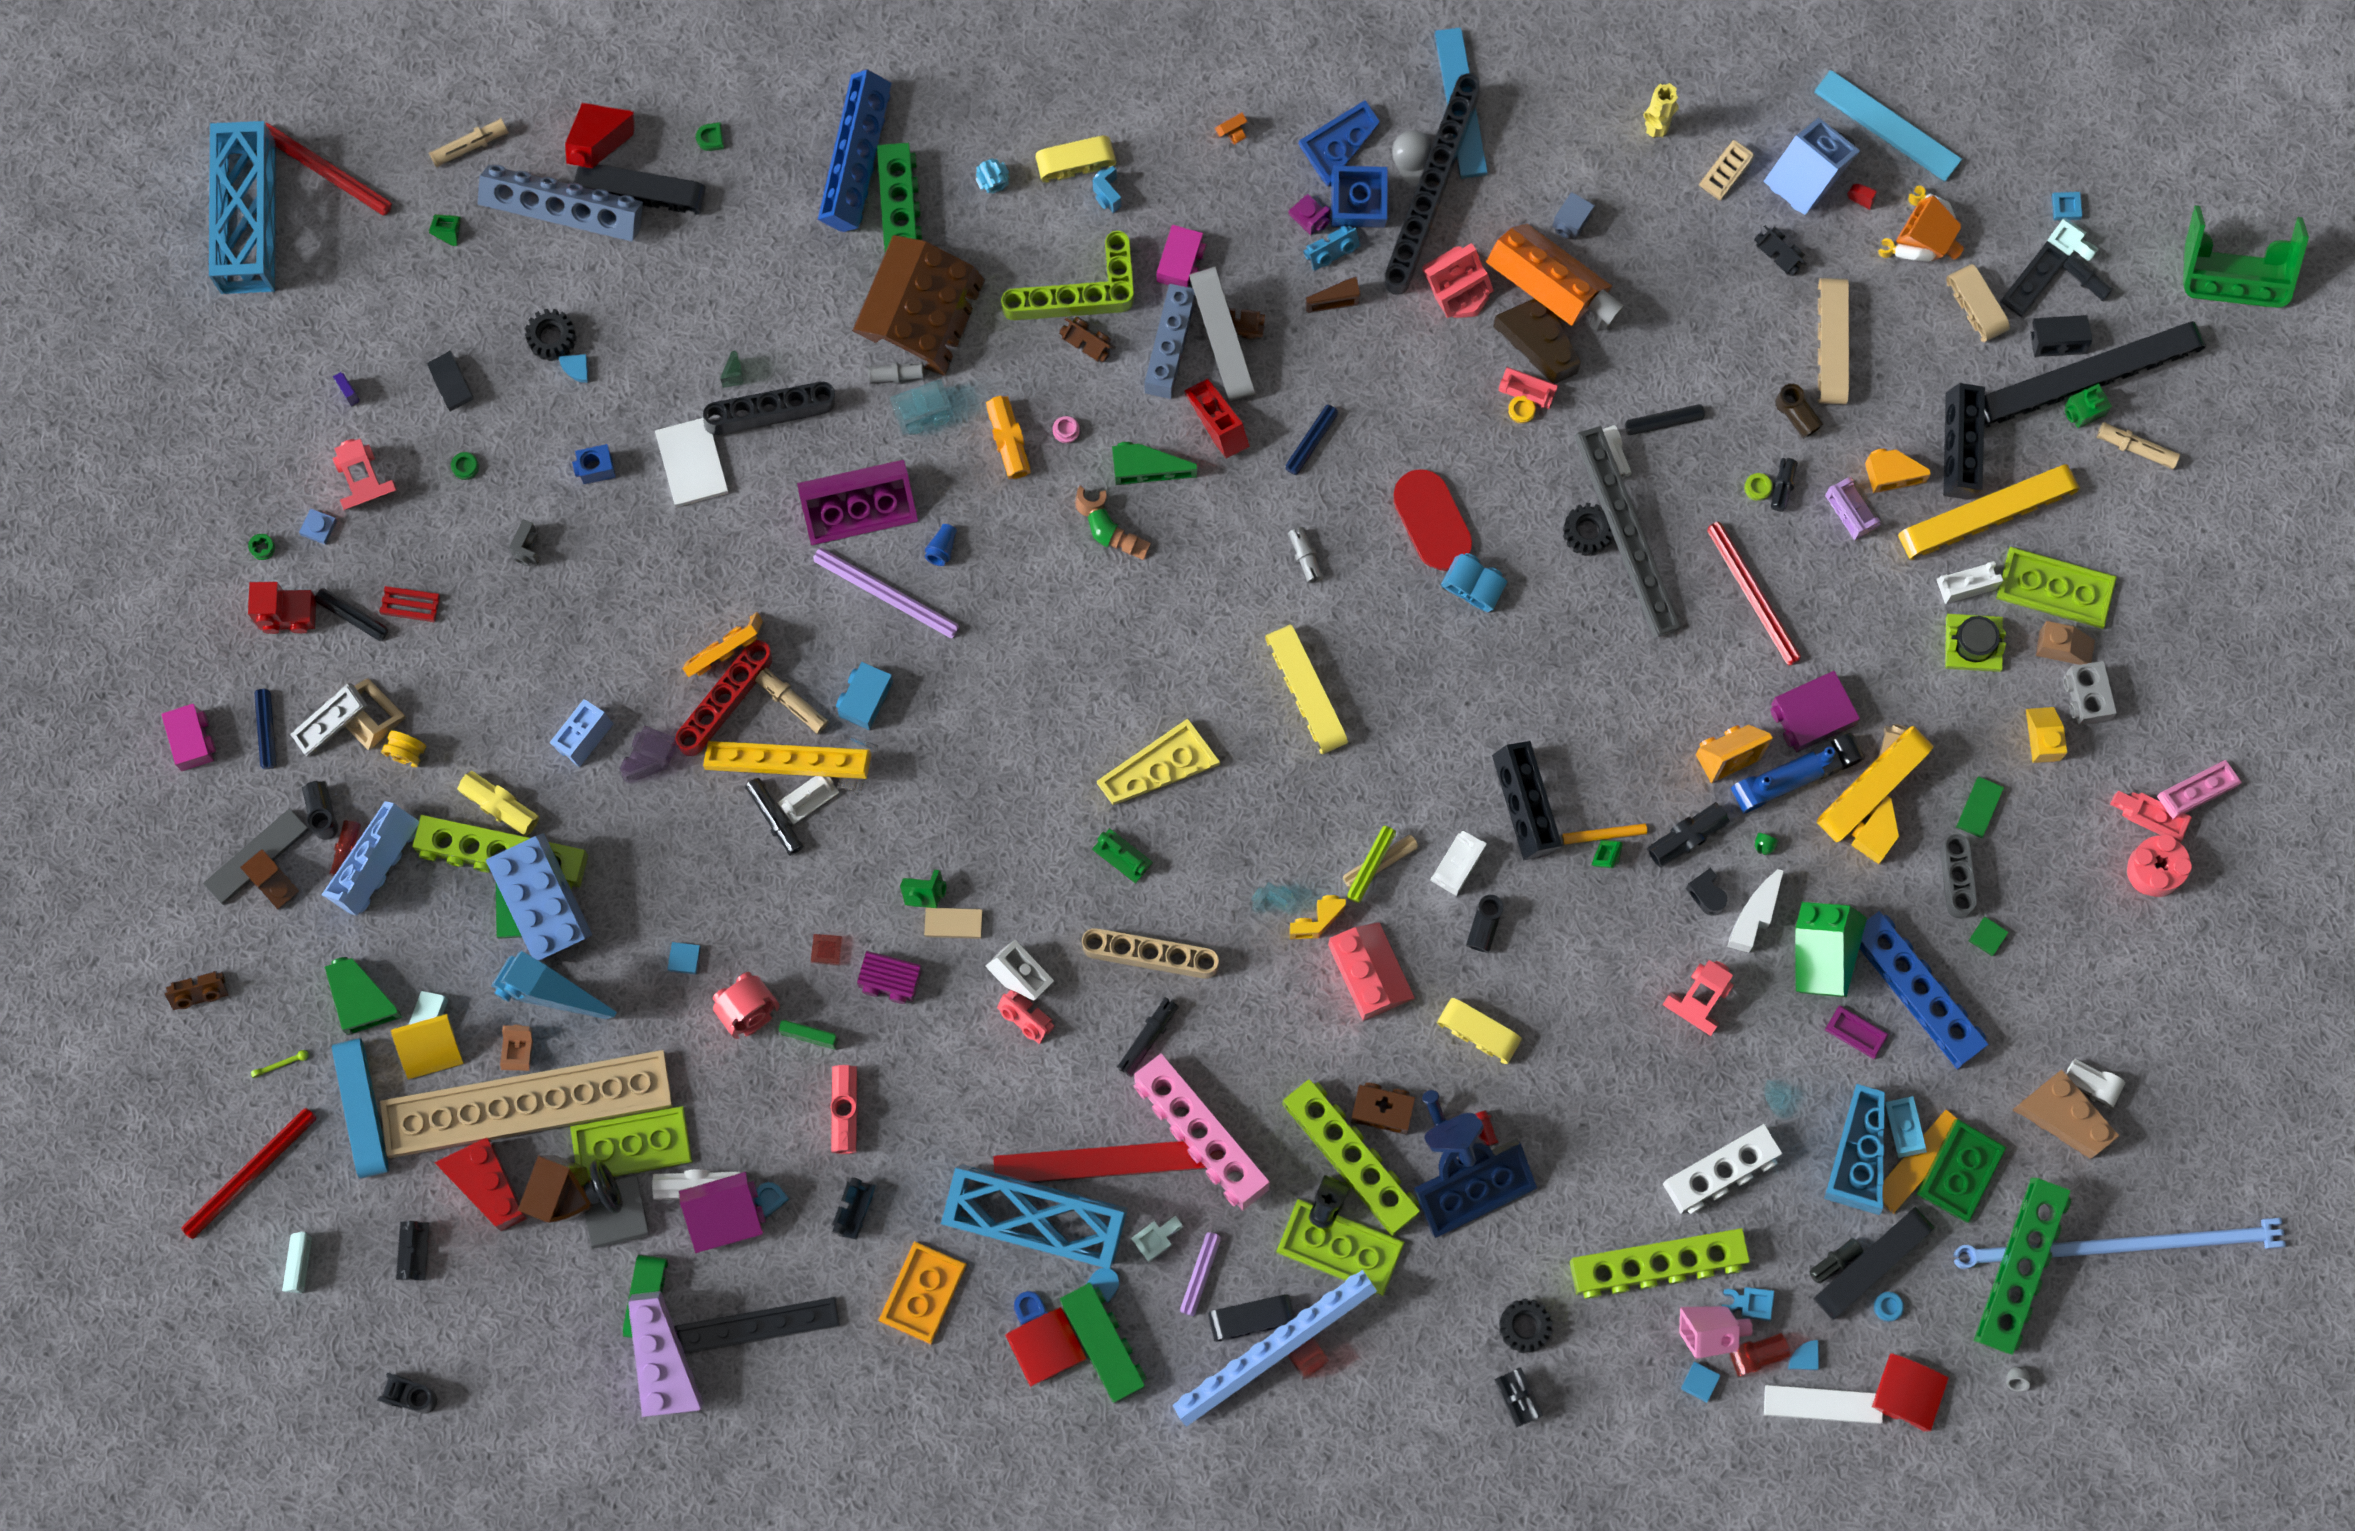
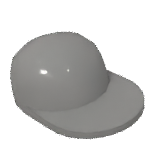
M1413 130L1403 132L1396 138L1393 144L1392 156L1403 179L1408 184L1417 187L1432 146L1425 134ZM1429 181L1426 183V185L1430 186L1435 181Z

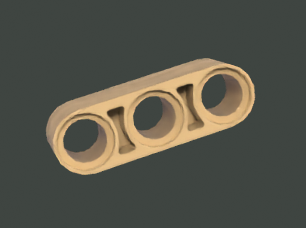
M1970 264L1946 277L1948 287L1951 286L1955 292L1953 294L1960 307L1962 309L1965 308L1967 311V318L1974 330H1978L1981 334L1982 342L1991 340L2009 331L2010 325L2005 313L1974 265Z

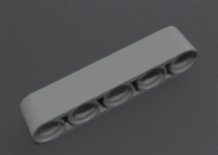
M1216 267L1190 274L1191 283L1229 402L1254 395L1255 390Z

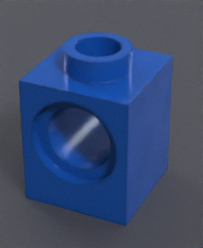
M607 444L575 451L577 460L572 461L575 477H581L583 484L616 478L611 452ZM590 462H599L598 467L595 469H587V465Z

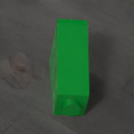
M337 958L331 961V965L325 966L340 1025L346 1035L402 1018L401 1012L352 958Z

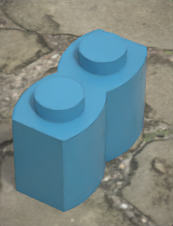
M1465 553V555L1460 554L1456 556L1441 586L1452 594L1463 598L1469 604L1487 613L1494 609L1508 581L1502 577L1503 574L1499 570L1492 567L1487 569L1479 563L1480 560L1472 554Z

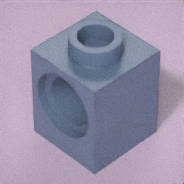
M1571 192L1556 214L1552 227L1555 228V231L1561 237H1571L1576 240L1592 216L1594 205Z

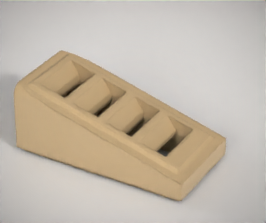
M1733 140L1700 182L1699 186L1721 201L1750 166L1754 154ZM1727 161L1729 164H1731L1732 166H1734L1737 170L1734 171V170L1731 169L1729 166H1727V165L1725 164V162ZM1720 170L1721 172H1723L1724 174H1726L1728 177H1730V179H1729V180L1726 179V178L1723 177L1721 174H1719L1717 171ZM1713 178L1724 187L1721 189L1710 180Z

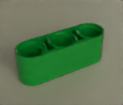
M638 1254L628 1301L632 1294L658 1291L663 1293L666 1278L663 1277L664 1268L668 1267V1258ZM627 1303L623 1324V1337L633 1338L629 1304Z

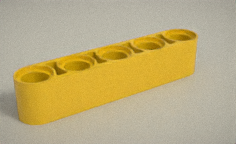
M1915 726L1909 727L1819 816L1816 823L1835 842L1842 840L1930 753L1934 747L1933 744Z

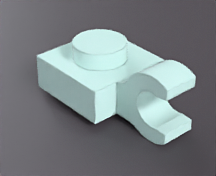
M2067 218L2062 219L2047 240L2068 256L2075 250L2089 261L2098 251L2095 245L2083 240L2087 232Z
M1174 1216L1160 1228L1155 1221L1131 1239L1146 1260L1150 1262L1172 1246L1167 1238L1179 1231L1183 1226L1179 1219Z

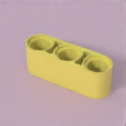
M1097 136L1045 148L1038 151L1035 155L1041 180L1045 183L1053 178L1060 180L1073 177L1075 173L1083 172V174L1099 171L1102 167L1109 166L1110 168L1117 163L1112 143L1108 136Z
M1455 998L1449 1000L1437 1021L1441 1028L1444 1026L1452 1030L1451 1033L1467 1043L1468 1041L1473 1042L1477 1045V1049L1491 1057L1495 1055L1502 1059L1500 1062L1503 1064L1510 1062L1522 1041V1038L1515 1032Z

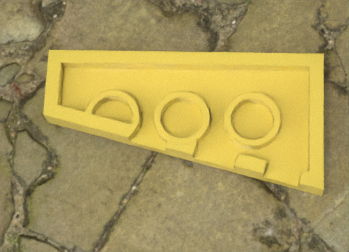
M1186 719L1097 780V785L1114 806L1219 766L1220 761L1191 722Z

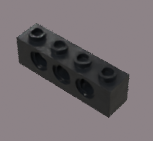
M1959 383L1946 392L1943 496L1969 500L1983 491L1984 386Z
M1531 741L1505 745L1494 753L1492 757L1523 861L1548 856L1562 847V843Z

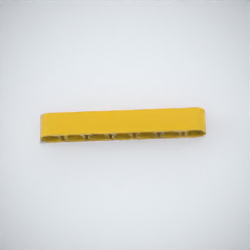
M2064 464L1913 525L1900 532L1898 537L1909 559L1914 560V556L1919 554L1924 556L1939 550L1941 545L1946 543L1951 545L1963 540V536L1968 534L1973 536L1988 530L1990 525L1996 523L1998 526L2012 520L2013 516L2017 514L2025 515L2037 510V506L2044 503L2047 506L2061 500L2064 495L2069 493L2073 495L2080 490V487L2069 465Z

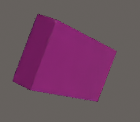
M1840 1005L1825 1028V1031L1872 1059L1876 1058L1889 1035Z

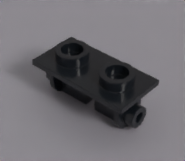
M1764 225L1767 232L1765 235L1761 232L1755 237L1756 246L1769 258L1778 251L1780 255L1774 262L1787 275L1790 273L1794 276L1800 270L1797 266L1800 262L1804 265L1807 264L1802 259L1806 254L1795 244L1789 247L1783 241L1786 236L1775 226L1769 229Z
M851 1177L850 1182L847 1181L841 1201L847 1203L848 1207L847 1209L842 1206L838 1207L832 1222L834 1227L833 1233L838 1234L840 1237L857 1240L876 1185L863 1183L862 1180Z
M418 1221L400 1222L396 1280H426L430 1223Z

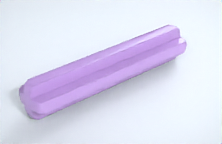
M1206 1233L1180 1311L1185 1315L1194 1316L1221 1241V1236L1218 1234Z

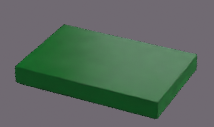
M1955 1119L1916 1195L1963 1222L1969 1223L2007 1147L1959 1119Z

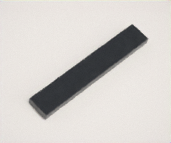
M831 1297L675 1325L674 1329L681 1342L684 1354L839 1327L840 1323L836 1298Z

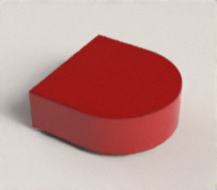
M1856 183L1851 186L1847 196L1850 200L1870 210L1875 202L1877 192L1863 184Z

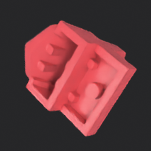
M1472 243L1464 248L1457 246L1422 267L1435 299L1447 318L1451 316L1454 318L1477 316L1488 301L1489 294L1494 292L1488 273L1482 267L1477 250Z

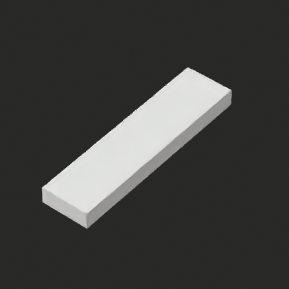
M1765 1386V1416L1882 1424V1412L1872 1408L1876 1393Z

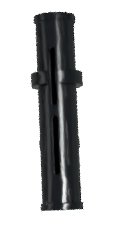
M755 778L745 785V789L749 792L770 825L772 835L778 837L789 856L799 852L804 847L792 830L791 821L785 819L775 801L762 784L761 779ZM761 796H762L763 799L765 800L766 804L768 805V807L770 808V810L772 811V813H770V811L768 810V808L766 807V805H765L764 802L762 801ZM776 820H778L779 824L781 825V827L783 828V830H784L785 833L787 834V837L785 836V834L783 833V831H782L781 828L779 827V825H778V823L776 822Z
M1164 997L1152 1017H1147L1145 1020L1147 1024L1119 1065L1116 1066L1120 1071L1126 1072V1075L1129 1077L1133 1076L1134 1071L1160 1033L1164 1034L1167 1030L1165 1026L1179 1008L1176 1003Z

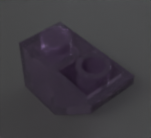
M644 725L642 732H637L633 739L632 747L634 749L630 757L626 756L621 764L620 772H622L621 776L624 782L630 784L666 770L678 746L675 737Z

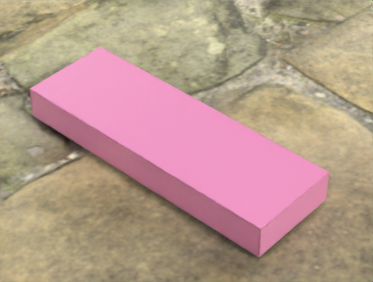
M2224 760L2160 792L2157 797L2172 819H2175L2238 787L2242 782L2229 763Z

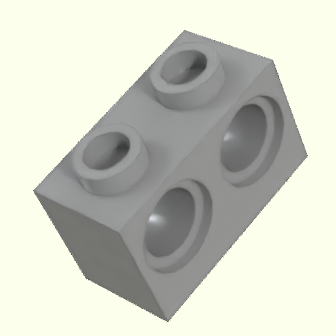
M2104 661L2071 666L2063 678L2065 691L2071 694L2070 713L2072 718L2077 719L2078 726L2111 721L2117 713ZM2083 676L2088 678L2091 685H2083L2080 682L2079 677ZM2085 703L2094 704L2097 712L2089 711Z

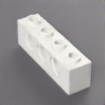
M1763 1124L1670 1177L1663 1185L1680 1214L1687 1210L1689 1214H1692L1703 1208L1705 1205L1702 1201L1712 1196L1714 1200H1717L1729 1192L1728 1186L1735 1182L1741 1186L1754 1178L1751 1173L1761 1168L1763 1172H1766L1778 1164L1776 1159L1780 1157L1782 1152ZM1743 1151L1751 1152L1755 1157V1163H1745L1741 1158V1153ZM1717 1166H1727L1731 1172L1730 1177H1720L1717 1173ZM1694 1179L1704 1181L1706 1191L1697 1192L1692 1186V1181Z

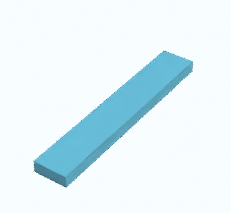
M1832 70L1828 72L1815 89V94L1945 182L1962 160Z

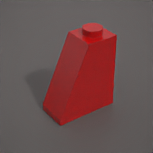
M581 103L565 142L566 164L587 168L595 167L633 136L635 130L634 111Z

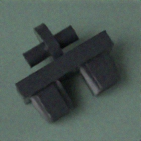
M1521 1367L1494 1379L1516 1428L1543 1416Z

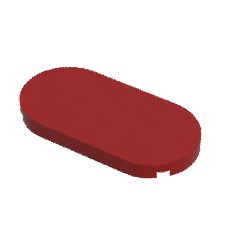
M1424 469L1412 470L1404 474L1395 485L1393 497L1395 508L1421 560L1431 568L1448 571L1456 556L1460 554L1465 555V553L1470 554L1472 547L1470 532L1445 482L1440 476Z

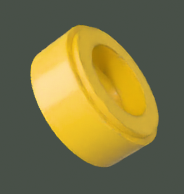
M1524 395L1513 398L1508 409L1511 419L1521 424L1530 422L1536 413L1534 401L1526 399L1527 396Z

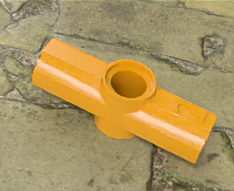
M993 397L986 402V406L993 426V438L996 440L998 453H1001L1008 479L1025 477L1031 473L1030 465L1023 447L1025 444L1019 423H1016L1009 397Z

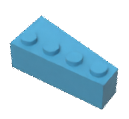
M1856 1084L1824 1199L1880 1215L1883 1210L1885 1092Z

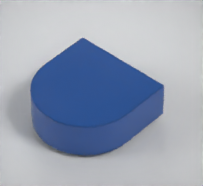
M1023 1292L1015 1299L1014 1310L1021 1326L1047 1313L1040 1296L1034 1292Z

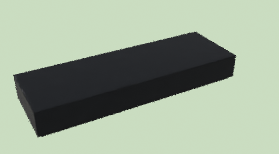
M2047 241L2003 296L2000 303L2022 318L2068 260L2069 256Z

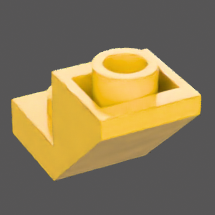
M1326 895L1322 897V900H1317V922H1312L1311 918L1296 919L1295 923H1290V939L1319 938L1345 910L1346 899H1339L1337 895Z

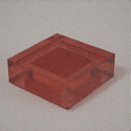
M814 934L811 963L839 966L842 936Z

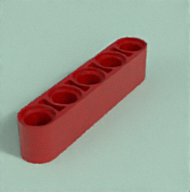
M755 640L746 646L678 730L676 742L684 755L695 756L703 750L708 741L712 739L756 684L755 679L759 673L765 668L770 667L773 657L766 642ZM762 651L766 653L762 660L752 659L756 652ZM739 673L749 674L748 678L743 682L735 680ZM723 694L731 695V699L727 703L718 702V698ZM706 715L714 717V720L708 725L700 723L701 719ZM687 737L697 738L692 746L683 745Z

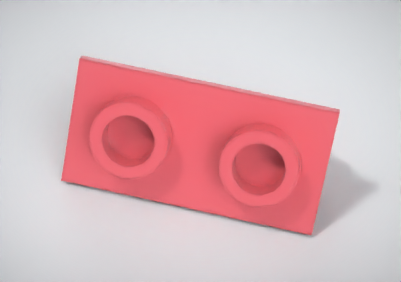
M1507 367L1498 389L1500 392L1514 397L1527 396L1526 399L1534 401L1536 405L1550 409L1558 385Z
M1010 990L1007 995L1003 994L997 1007L1001 1015L1006 1020L1013 1021L1019 1026L1027 1038L1034 1039L1040 1044L1045 1034H1049L1055 1027L1051 1023L1052 1019L1038 1007L1032 1013H1029L1028 1010L1032 1007L1033 1003L1025 996L1013 990Z

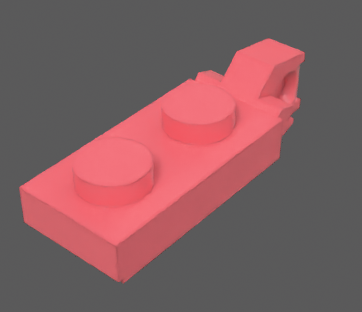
M2118 791L2114 794L2110 805L2123 810L2122 816L2128 818V820L2159 835L2173 836L2179 842H2182L2192 819L2187 814L2172 819L2160 801L2143 793L2136 794L2132 792L2129 796Z

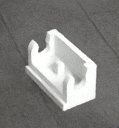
M1994 561L1988 562L1982 566L1950 575H1942L1936 580L1945 604L1997 590L2003 579L2001 574L1995 575L1994 567L1996 563Z
M1464 831L1461 834L1458 833L1430 881L1457 896L1484 852L1487 843Z

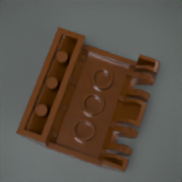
M893 235L852 331L874 343L884 339L927 361L928 363L924 365L925 369L945 376L950 365L948 362H951L953 354H951L945 344L955 348L958 346L959 339L962 337L969 320L968 315H971L973 310L965 297L977 300L985 279L973 265L927 241Z

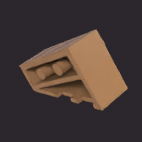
M2062 1069L2013 1109L2014 1112L2026 1117L2038 1127L2047 1130L2058 1137L2059 1140L2090 1159L2119 1137L2116 1131Z

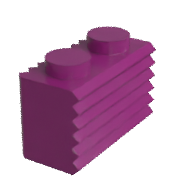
M866 951L857 984L859 988H862V993L872 997H878L879 993L890 996L889 1000L895 1003L905 1004L906 1000L913 1002L921 977L922 967L919 964Z

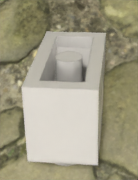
M1016 940L1005 946L986 965L987 969L1004 987L1032 1000L1037 999L1054 981Z

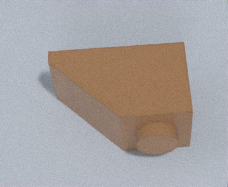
M2046 621L2039 632L2036 656L2078 665L2092 663L2095 640L2074 626Z

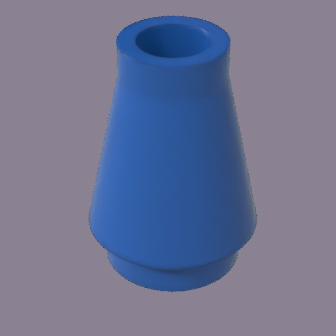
M942 524L940 530L925 548V559L936 566H944L946 562L950 561L954 538L957 533L955 527L949 524Z

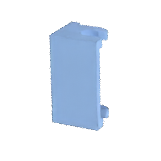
M583 699L550 741V744L561 755H566L575 765L580 767L613 726V722L605 712Z

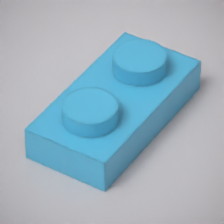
M1914 1097L1885 1102L1898 1158L1926 1153L1927 1150Z

